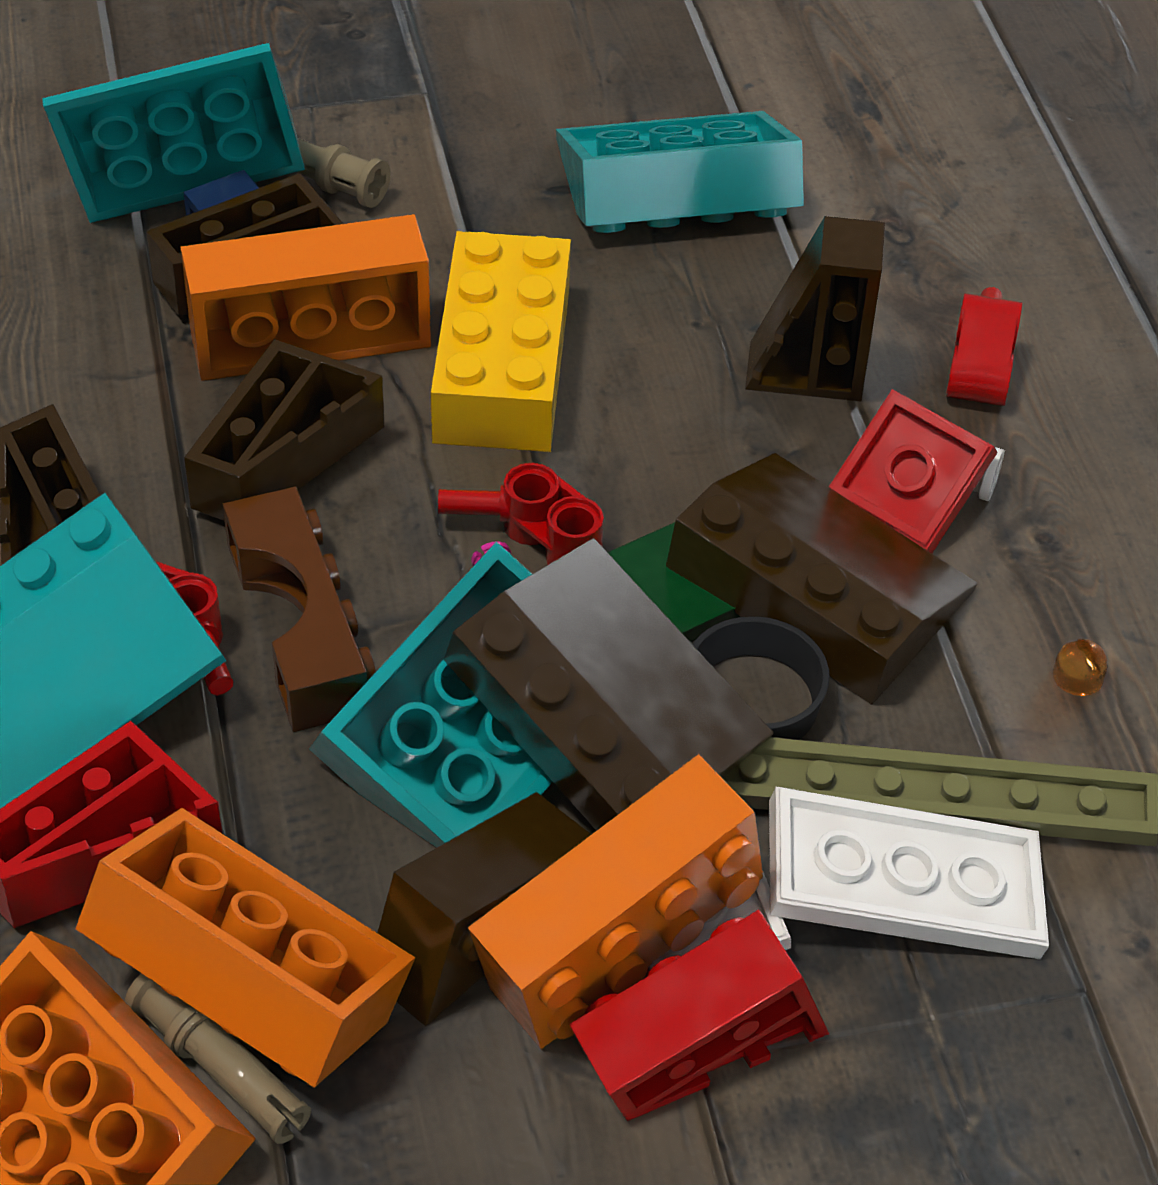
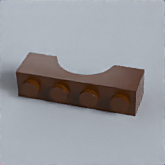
M297 487L223 503L227 545L243 590L261 591L278 595L293 603L303 613L299 621L288 632L272 642L276 686L293 732L328 724L376 673L369 648L367 646L357 648L354 637L358 636V624L350 599L340 601L336 591L341 589V583L332 553L322 555L319 548L320 545H323V533L318 514L315 509L305 510Z

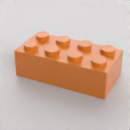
M415 214L181 246L191 336L201 381L248 374L274 339L338 361L431 347L429 259Z
M698 754L468 927L490 990L541 1050L556 1038L566 1039L572 1036L574 1032L569 1024L582 1017L586 1009L594 1001L608 994H619L638 983L645 977L648 967L660 956L662 957L669 950L676 952L690 945L702 932L704 923L724 907L729 909L738 907L752 896L759 885V881L763 878L755 812Z
M183 808L177 810L99 861L76 926L77 931L100 945L108 954L121 959L160 985L168 994L180 998L219 1024L224 1031L240 1038L279 1064L284 1071L302 1079L314 1088L387 1024L415 960V957Z

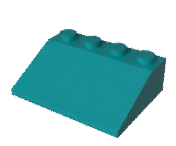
M269 43L42 98L43 107L90 223L184 200V191L243 169L254 182L305 170L294 121Z
M764 111L556 129V140L576 213L585 226H593V231L596 232L622 231L626 228L627 222L647 221V225L650 227H672L680 224L681 217L701 216V220L704 222H726L734 218L735 212L754 211V215L758 217H779L786 215L787 208L804 206L802 140Z
M103 493L0 566V809L129 721H132L135 725L139 724L227 661L106 493Z
M498 542L493 544L321 731L309 748L311 752L359 795L436 848L535 792L541 795L553 782L444 661L452 633L455 629L502 592L532 575L527 568Z

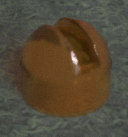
M1078 639L1077 641L1066 643L1058 652L1053 668V678L1056 684L1064 691L1078 696L1091 695L1097 692L1104 683L1108 668L1106 654L1101 646L1090 639ZM1087 664L1092 667L1093 671L1089 672Z

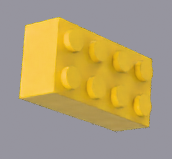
M456 231L431 388L433 444L551 452L569 297L571 239Z

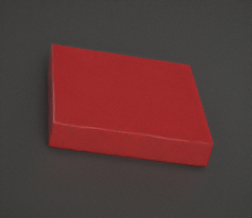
M892 389L829 485V488L930 553H933L998 452L993 445Z

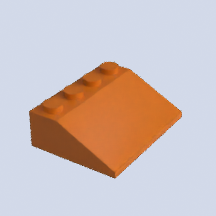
M30 931L0 965V1185H217L256 1140L245 1126L75 949Z

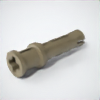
M298 138L305 170L298 171L297 173L314 179L320 189L325 192L334 194L341 191L357 197L359 204L368 208L376 207L386 195L391 177L388 162L379 158H374L370 161L352 155L349 148L339 144L325 148Z
M142 973L133 981L124 1000L140 1018L146 1017L165 1036L164 1043L177 1057H192L270 1134V1138L275 1143L283 1144L294 1137L293 1133L285 1126L287 1119L299 1132L304 1128L311 1115V1108L304 1101H300L233 1035L224 1031L219 1024L180 998L168 994L160 985Z

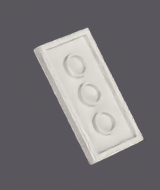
M775 787L769 800L771 916L1041 959L1048 949L1049 939L1039 831Z

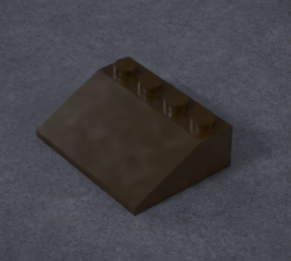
M773 453L712 483L675 520L666 567L734 607L735 613L740 617L776 619L803 631L815 641L823 652L828 663L829 676L871 705L969 598L977 586V582L777 453Z
M594 538L508 588L455 629L444 657L447 665L596 830L600 829L698 754L724 778L774 733Z

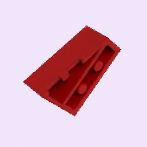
M129 721L0 809V914L16 928L84 903L101 859L181 808L222 833L218 801L132 721Z
M759 909L745 918L738 917L724 922L712 932L709 940L682 956L675 955L663 959L651 968L646 978L619 994L612 993L597 999L586 1009L582 1017L569 1024L609 1096L627 1121L709 1087L710 1078L707 1072L743 1057L750 1068L769 1061L771 1053L767 1048L768 1046L802 1031L809 1042L829 1035L802 975Z

